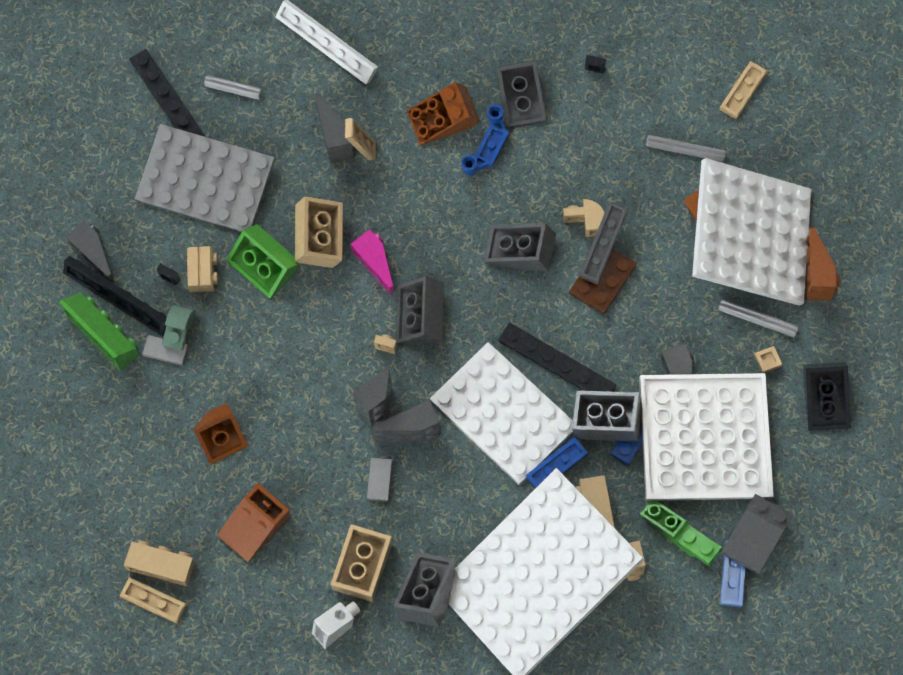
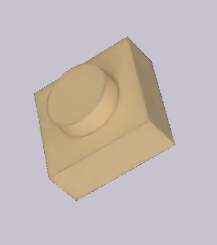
M385 334L382 336L376 335L374 340L375 349L395 354L397 343L393 337Z
M774 346L754 354L761 373H767L782 367V362Z

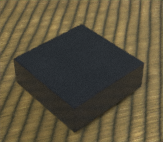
M591 55L586 56L585 69L587 71L601 74L605 72L606 59Z
M161 263L157 267L159 277L173 285H177L180 281L178 273Z

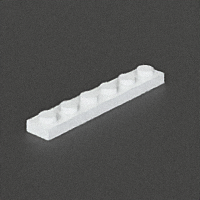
M289 0L282 2L276 15L277 19L367 85L371 82L378 66Z

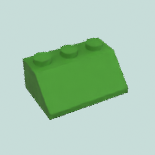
M258 224L242 231L226 259L269 299L294 276L301 264L296 263L295 257Z

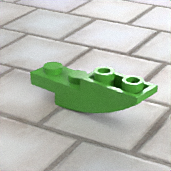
M656 500L650 501L640 513V516L659 533L691 557H697L708 566L714 562L723 550L720 545L688 525L685 519Z

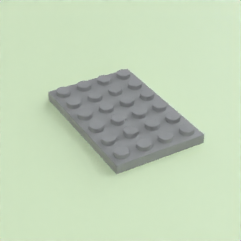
M160 124L135 200L242 232L244 229L254 225L275 158Z

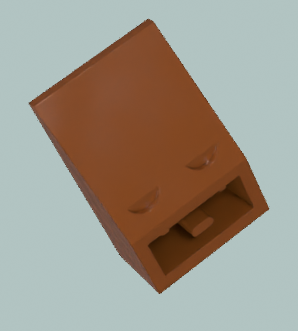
M457 82L452 83L406 111L420 146L459 133L480 122L467 88Z
M257 483L242 499L217 536L249 563L291 517V513L286 506Z

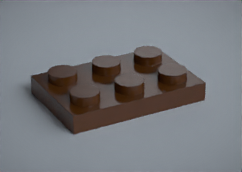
M612 249L598 285L578 277L569 294L600 313L605 314L637 263Z

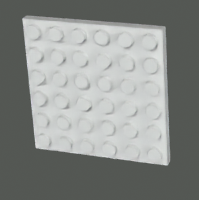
M708 158L701 161L692 277L796 305L804 304L808 247L806 238L809 232L811 189Z
M765 373L640 375L646 501L753 499L755 494L764 499H772L774 497Z

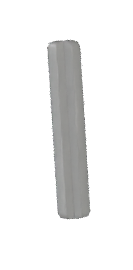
M207 75L204 80V85L209 88L257 100L262 95V89L210 75Z

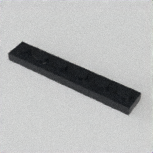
M147 49L129 58L131 64L174 128L206 137Z
M71 256L64 260L63 273L160 335L163 336L165 334L167 326L165 325L167 319L165 314L158 312L146 302H142L130 292L118 287L113 281L107 280L97 271L91 270L81 261Z
M510 322L498 339L502 344L583 391L613 392L616 384Z

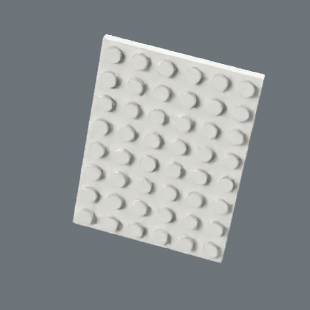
M556 468L455 568L448 604L512 675H528L644 558Z

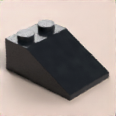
M845 362L803 365L808 431L851 428L848 365Z

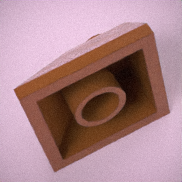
M227 402L208 411L193 429L210 465L248 446Z

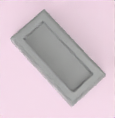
M148 335L142 353L144 357L183 366L189 347L188 344L184 345L183 350L163 346L162 338Z
M371 458L367 492L368 501L388 502L392 459Z

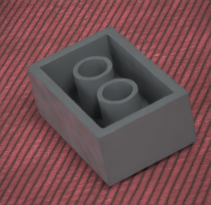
M577 391L572 431L576 439L639 442L641 426V396L639 392Z

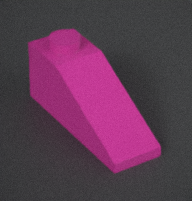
M369 229L351 243V250L391 295L394 293L382 244L383 240L379 234H373Z

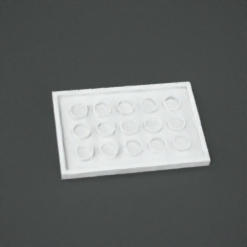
M489 342L430 398V402L518 485L526 480V474L546 460L573 433V420Z

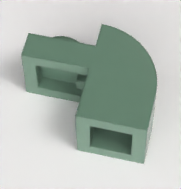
M173 305L165 322L167 326L162 342L163 346L179 350L184 349L188 330H192L197 310L180 305Z

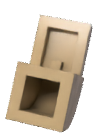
M583 199L582 207L572 205L563 208V223L584 222L585 237L596 235L604 216V211L598 203Z

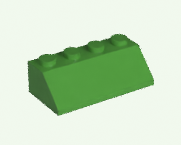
M82 293L62 299L59 302L65 315L120 371L139 355L136 349L138 345L130 337L127 339L123 335L124 331L118 324L113 325L109 321L111 319L104 310L99 311L95 307L97 305L90 296L86 298Z

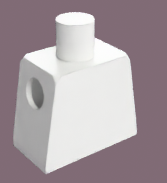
M353 601L346 607L339 602L314 620L312 634L324 649L329 647L352 627L354 616L360 612L359 607Z

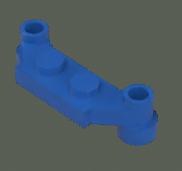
M491 105L487 110L490 126L475 156L466 155L462 158L461 167L468 176L487 167L493 168L509 136V131L505 129L502 119L503 108L500 105Z

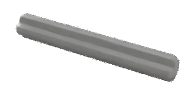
M648 135L646 142L648 147L704 159L708 158L719 162H724L726 155L725 150L654 135Z
M722 299L720 302L719 311L791 337H795L797 334V325Z

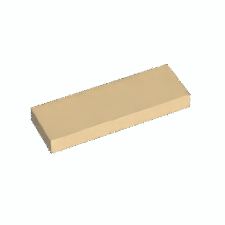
M750 61L719 110L737 120L768 70Z
M353 118L346 119L345 138L367 160H375L376 141Z
M130 577L120 594V598L178 624L187 606L186 603Z

